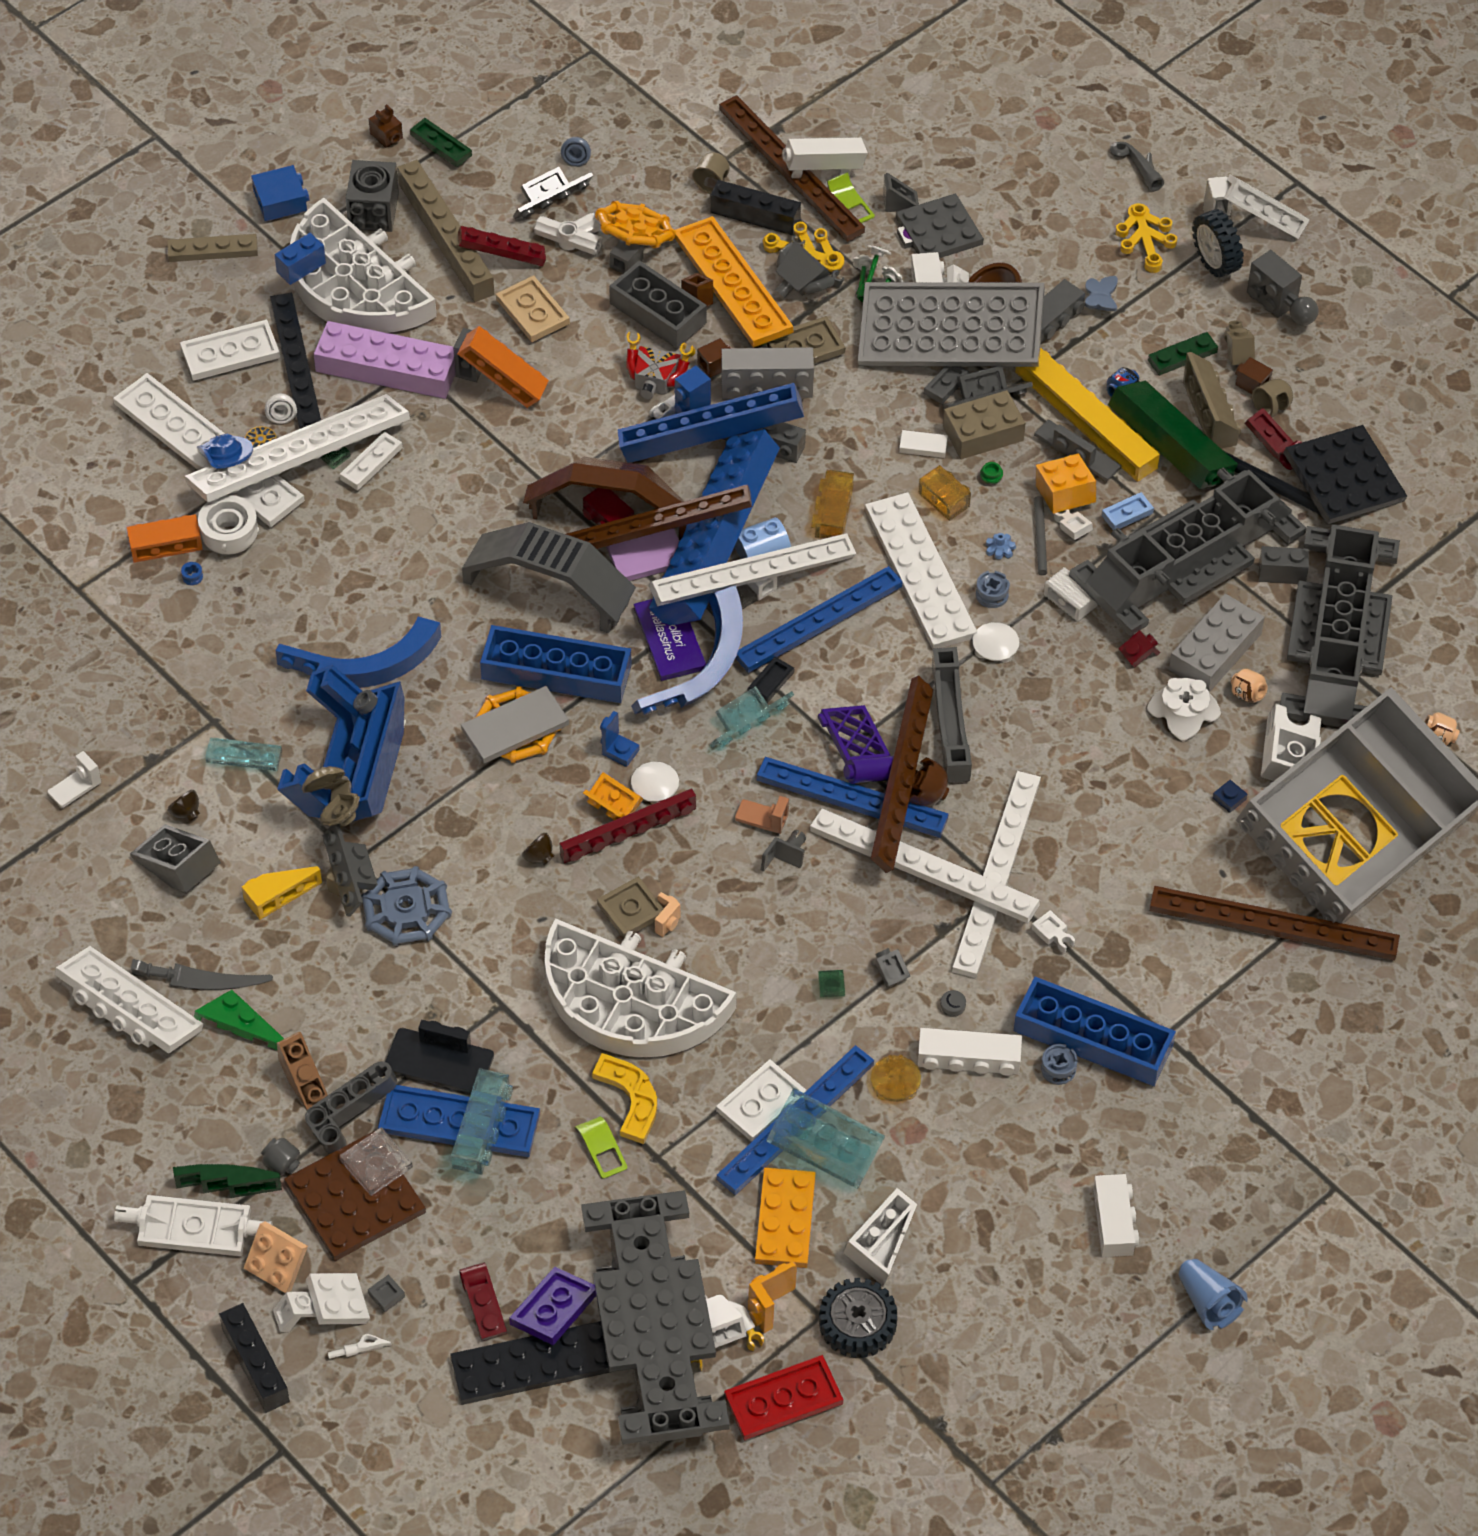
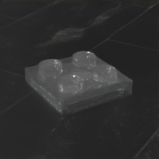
M382 1127L340 1155V1161L371 1196L413 1168L412 1161Z

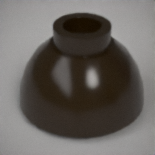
M192 789L187 791L171 803L167 811L174 817L186 819L188 822L196 818L200 814L198 811L199 798L196 791Z
M547 833L539 835L522 852V857L529 862L542 863L545 866L555 856L552 853L553 845L550 836Z

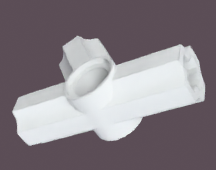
M590 213L574 222L564 221L562 223L540 216L534 228L536 235L559 242V246L564 250L576 248L597 255L603 242L601 236L594 234L601 230L600 222L595 218L594 213Z

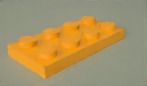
M764 1168L755 1264L779 1266L783 1263L794 1262L798 1268H807L816 1172Z

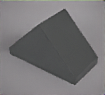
M884 174L883 200L885 212H897L919 205L917 191L891 174Z

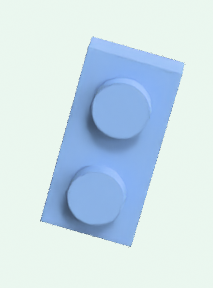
M1140 492L1103 509L1101 516L1112 530L1116 528L1121 529L1153 514L1154 507L1143 493Z

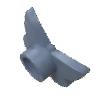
M1109 276L1101 279L1100 282L1094 278L1088 279L1085 289L1090 295L1085 300V306L1089 309L1117 311V305L1111 298V294L1117 287L1118 278L1116 276Z

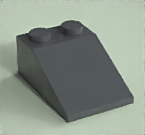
M166 824L130 853L134 860L171 888L185 893L192 890L199 881L211 874L221 863L210 840Z

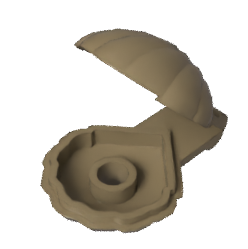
M329 766L316 769L307 776L302 785L303 793L313 792L322 788L331 790V801L320 815V821L323 825L334 826L340 824L341 826H346L356 817L355 811L358 808L360 797L358 794L351 793V782L347 776H344V770L338 767Z

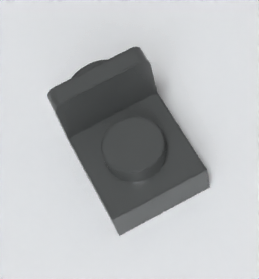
M887 948L875 954L877 959L873 960L871 964L872 966H877L886 987L910 977L899 949L890 952V949Z

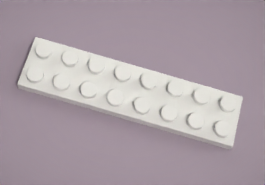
M909 493L865 504V512L895 573L903 581L902 588L932 649L943 648L973 639V635L977 633V630Z

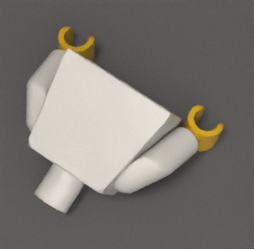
M705 1295L715 1348L746 1337V1332L749 1336L747 1340L749 1350L754 1351L755 1345L752 1342L753 1339L758 1340L762 1347L764 1336L760 1332L754 1331L755 1325L744 1306L728 1301L723 1295H716L711 1298ZM702 1359L691 1361V1363L698 1362L700 1364V1370L702 1371Z

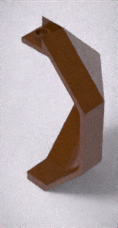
M583 457L527 485L523 501L524 504H529V509H532L533 519L536 520L538 519L542 499L571 484L630 492L655 509L685 502L647 465ZM687 525L679 527V540L682 539Z

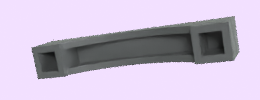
M957 647L933 648L932 671L944 769L947 772L948 782L970 781L972 763L963 718Z

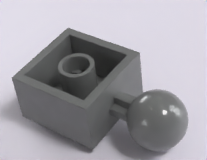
M1270 249L1251 262L1247 293L1251 298L1256 299L1268 312L1279 318L1290 310L1292 320L1299 325H1309L1318 317L1319 308L1317 303L1310 297H1299L1302 275Z

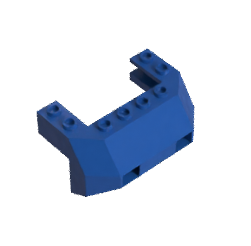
M332 665L311 672L306 692L337 718L323 767L332 766L344 770V776L348 777L352 785L351 793L358 794L360 797L358 808L355 811L356 817L353 820L357 821L382 813L404 734L405 697L400 681L373 689L371 691L378 698L377 704L372 711L362 715L353 707L356 696L362 690ZM305 763L297 765L295 775L289 770L284 769L277 790L309 817L320 818L323 809L331 801V790L322 788L313 792L303 793L302 785L307 776L314 771Z

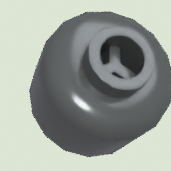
M273 1138L261 1152L263 1164L271 1171L279 1173L280 1176L287 1172L291 1175L300 1165V1162L297 1160L300 1155L299 1149L285 1138L277 1140Z

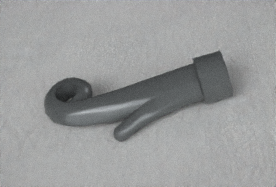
M1115 142L1110 146V151L1114 156L1124 157L1127 154L1130 156L1150 191L1154 192L1163 187L1164 179L1155 170L1150 152L1145 159L1138 150L1126 142Z

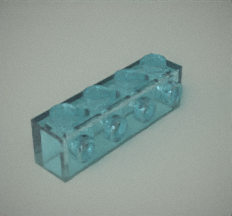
M479 1068L451 1154L452 1169L482 1175L485 1166L490 1165L492 1159V1151L490 1149L492 1144L497 1143L499 1137V1129L497 1127L499 1122L504 1121L506 1107L504 1105L506 1100L510 1101L513 1092V1086L510 1085L508 1074Z

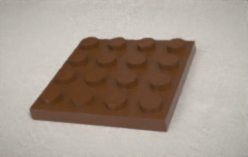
M375 1131L284 1178L285 1185L334 1261L343 1258L426 1213L425 1206Z

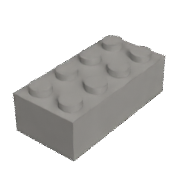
M813 347L722 349V399H734L795 383L801 399L813 398Z
M1225 593L1171 653L1169 671L1181 678L1204 681L1206 689L1210 693L1262 634L1265 617Z

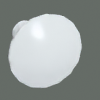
M994 622L984 624L973 635L975 655L978 658L1007 663L1011 661L1012 656L1019 648V637L1016 631L1006 624Z
M649 762L641 765L635 770L631 778L632 791L644 800L651 802V804L673 796L679 787L677 772L670 765L662 762Z

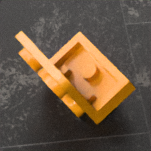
M794 1262L783 1263L777 1266L773 1272L765 1276H757L749 1284V1315L756 1327L759 1326L763 1333L773 1329L775 1305L773 1301L796 1288L797 1266Z

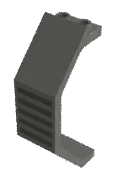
M531 522L482 534L462 567L463 583L469 585L473 584L480 570L506 564H516L565 581L598 610L600 615V631L606 633L610 632L613 625L616 626L623 610L628 606L630 598L636 589L591 543Z

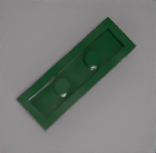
M423 118L410 129V135L455 167L460 166L472 156V150L427 118Z
M1204 332L1149 354L1148 361L1160 376L1185 366L1188 352L1205 358L1218 353V345L1208 332Z

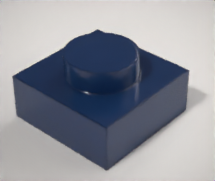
M1232 780L1227 781L1213 793V799L1229 813L1246 801L1248 796Z

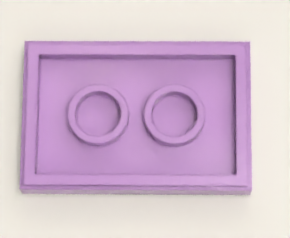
M669 529L610 545L606 548L613 566L631 581L666 572L670 560L673 558L678 547L679 539L675 529Z

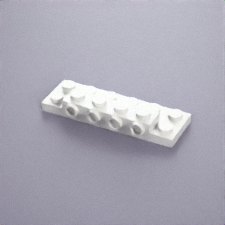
M91 946L56 967L55 975L73 987L72 996H74V1000L79 1005L85 1004L93 1010L96 1017H104L109 1020L115 1030L125 1031L131 1036L135 1044L140 1045L142 1043L146 1047L156 1044L167 1053H170L202 1031L203 1023L196 1020L192 1015Z

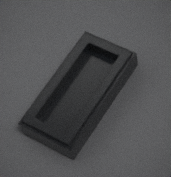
M774 657L750 684L747 693L767 704L794 674V667Z

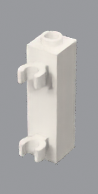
M861 137L788 139L787 145L782 151V158L786 161L788 169L793 170L792 178H801L803 170L841 169L840 175L848 172L850 176L851 169H862L868 152Z

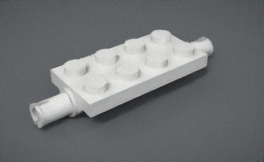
M147 1195L145 1205L139 1208L117 1205L115 1208L117 1211L114 1214L115 1222L137 1224L139 1227L138 1246L242 1256L245 1238L248 1235L255 1236L260 1223L264 1222L250 1220V1205Z

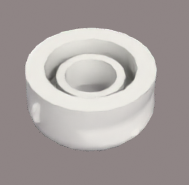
M225 495L216 501L207 502L201 508L198 515L201 538L204 544L216 553L229 555L244 551L253 544L259 531L256 511L253 505L248 500L236 495ZM229 526L235 527V528L230 529V530H224V529H223V528L229 527Z

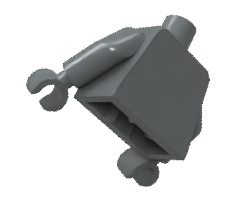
M794 235L792 242L779 251L776 272L784 280L775 290L784 298L793 289L803 296L832 286L840 287L842 285L844 277L842 279L836 278L839 275V271L835 270L831 276H828L830 272L804 249L805 240L797 243L798 236Z

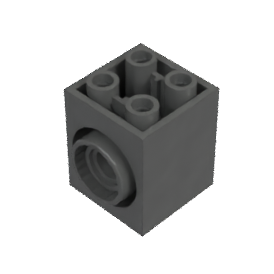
M352 160L346 193L347 219L359 230L377 231L381 228L383 231L392 232L399 195L396 162Z

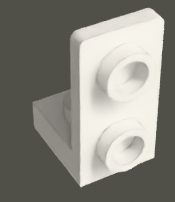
M84 751L76 755V772L48 790V795L60 808H64L101 783L98 766Z
M286 1292L273 1309L280 1332H290L301 1317H316L310 1292Z

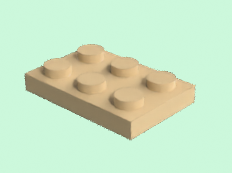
M534 275L496 293V300L531 342L570 324L569 316Z

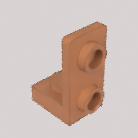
M779 796L777 804H772L771 807L743 799L735 815V820L781 834L789 815V798Z

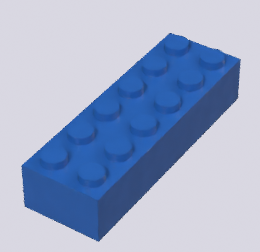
M491 625L480 661L481 680L534 689L547 686L551 692L622 703L632 666L631 648Z
M1035 976L1015 1015L1013 1030L1050 1046L1055 1044L1066 1045L1070 1050L1073 1049L1080 1058L1154 1087L1171 1053L1176 1031Z

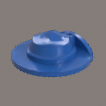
M227 433L213 437L205 444L197 446L200 453L216 469L238 465L247 460L253 453V445L250 440Z

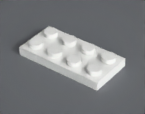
M267 320L180 342L181 350L193 381L280 358L279 349Z

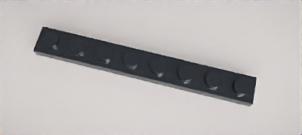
M291 292L270 296L292 399L297 407L296 417L298 426L301 429L321 421L294 298Z

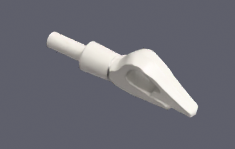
M365 1334L358 1343L345 1345L344 1349L327 1353L329 1359L343 1355L349 1357L358 1353L377 1350L384 1346H391L392 1344L390 1341ZM367 1340H372V1341H375V1342H374V1343H366L365 1341H367Z

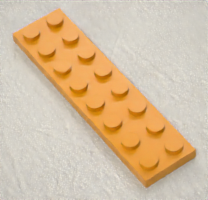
M713 216L675 230V240L698 272L713 280L714 294L753 348L794 333L792 323Z

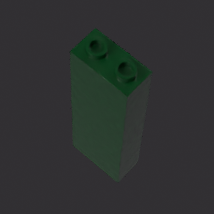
M1146 380L1116 387L1108 406L1199 489L1225 483L1217 476V472L1222 468H1225L1228 473L1234 476L1238 463Z

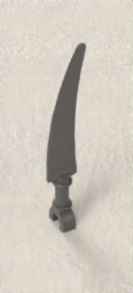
M135 959L132 960L130 968L132 970L131 974L134 976L150 977L151 975L167 978V981L172 979L171 986L190 989H234L273 980V976L270 974H224L190 968L176 963L174 969H172V967L152 966V963L147 964Z

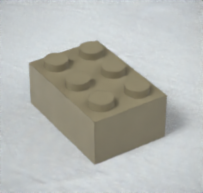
M1008 390L944 409L943 428L960 459L1024 441L1026 423Z

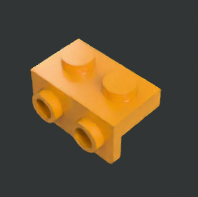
M602 772L590 791L585 789L583 792L588 797L586 802L598 810L601 806L608 810L606 815L613 820L635 812L643 800L641 796Z

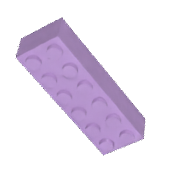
M327 321L314 352L316 372L446 399L455 377L454 350L452 346Z

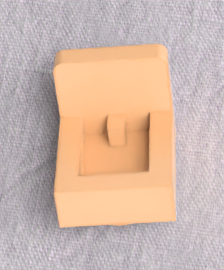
M660 892L657 900L664 909L655 918V933L664 937L668 931L675 929L681 917L680 903L677 899Z

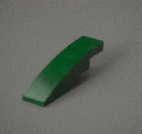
M196 1164L173 1167L176 1189L202 1185L203 1194L229 1190L230 1198L282 1190L280 1174L260 1168L230 1164Z

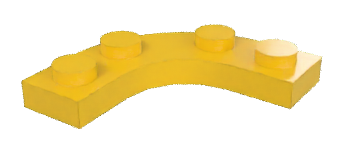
M602 1053L592 1072V1079L613 1085L627 1094L630 1098L631 1106L620 1130V1136L644 1144L657 1114L656 1091L649 1081V1077L640 1068L627 1061Z

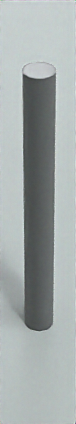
M1037 496L1034 498L1038 574L1046 575L1047 555L1043 497Z

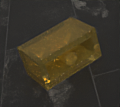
M941 465L919 479L918 493L949 521L970 507L971 492L969 488L964 484L962 485L950 471H946Z

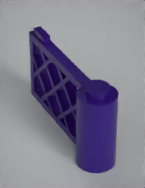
M865 705L821 709L818 719L822 727H826L845 763L843 769L845 779H848L851 784L887 781L894 756H891ZM861 714L863 721L861 722L851 717V715ZM835 716L843 721L840 724L830 717ZM847 722L858 728L854 731L844 725ZM862 729L870 733L872 738L870 739L859 732ZM842 732L850 736L851 739L848 741L840 737L838 733ZM856 739L866 744V747L862 748L854 744L853 741ZM872 747L878 750L880 754H874L868 751V749ZM850 749L860 754V756L850 757L847 750Z

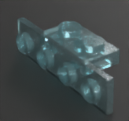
M756 686L715 712L728 732L715 739L709 745L711 748L718 744L721 748L733 741L731 736L738 732L741 736L752 729L750 724L757 720L760 724L771 717L770 711L776 708L779 712L790 705L788 700L794 696V693L791 691L768 706Z

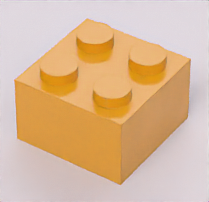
M1079 453L1036 465V487L1053 514L1096 502V480Z

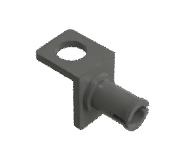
M794 830L787 841L775 837L762 855L760 870L765 871L774 857L801 868L805 850L800 847L806 841L805 834L800 832L796 838L799 830Z

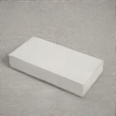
M902 430L899 453L945 458L948 435Z

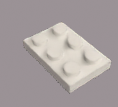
M769 1059L716 1106V1112L752 1142L807 1090Z

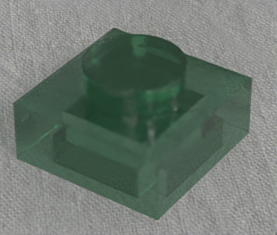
M344 446L340 450L329 452L320 458L332 469H335L349 459L351 453Z
M843 970L818 971L820 998L845 996Z

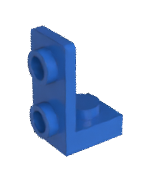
M613 711L609 717L603 719L600 725L602 755L627 767L639 752L640 746L619 735L618 713Z

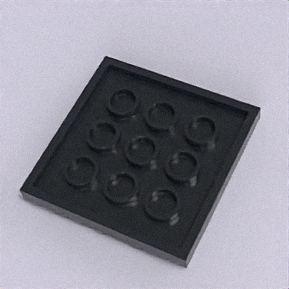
M1364 425L1286 447L1283 452L1327 525L1404 502L1407 498V494Z

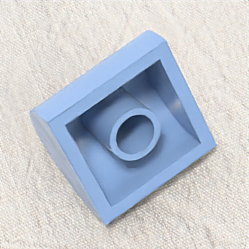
M774 517L742 529L734 548L740 558L744 559L789 548L791 543L783 524L778 518Z

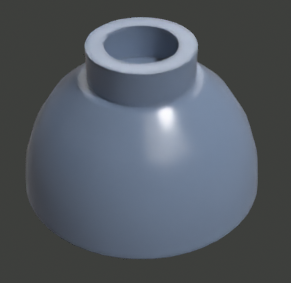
M571 137L563 143L561 157L567 164L582 166L590 159L591 148L585 139Z

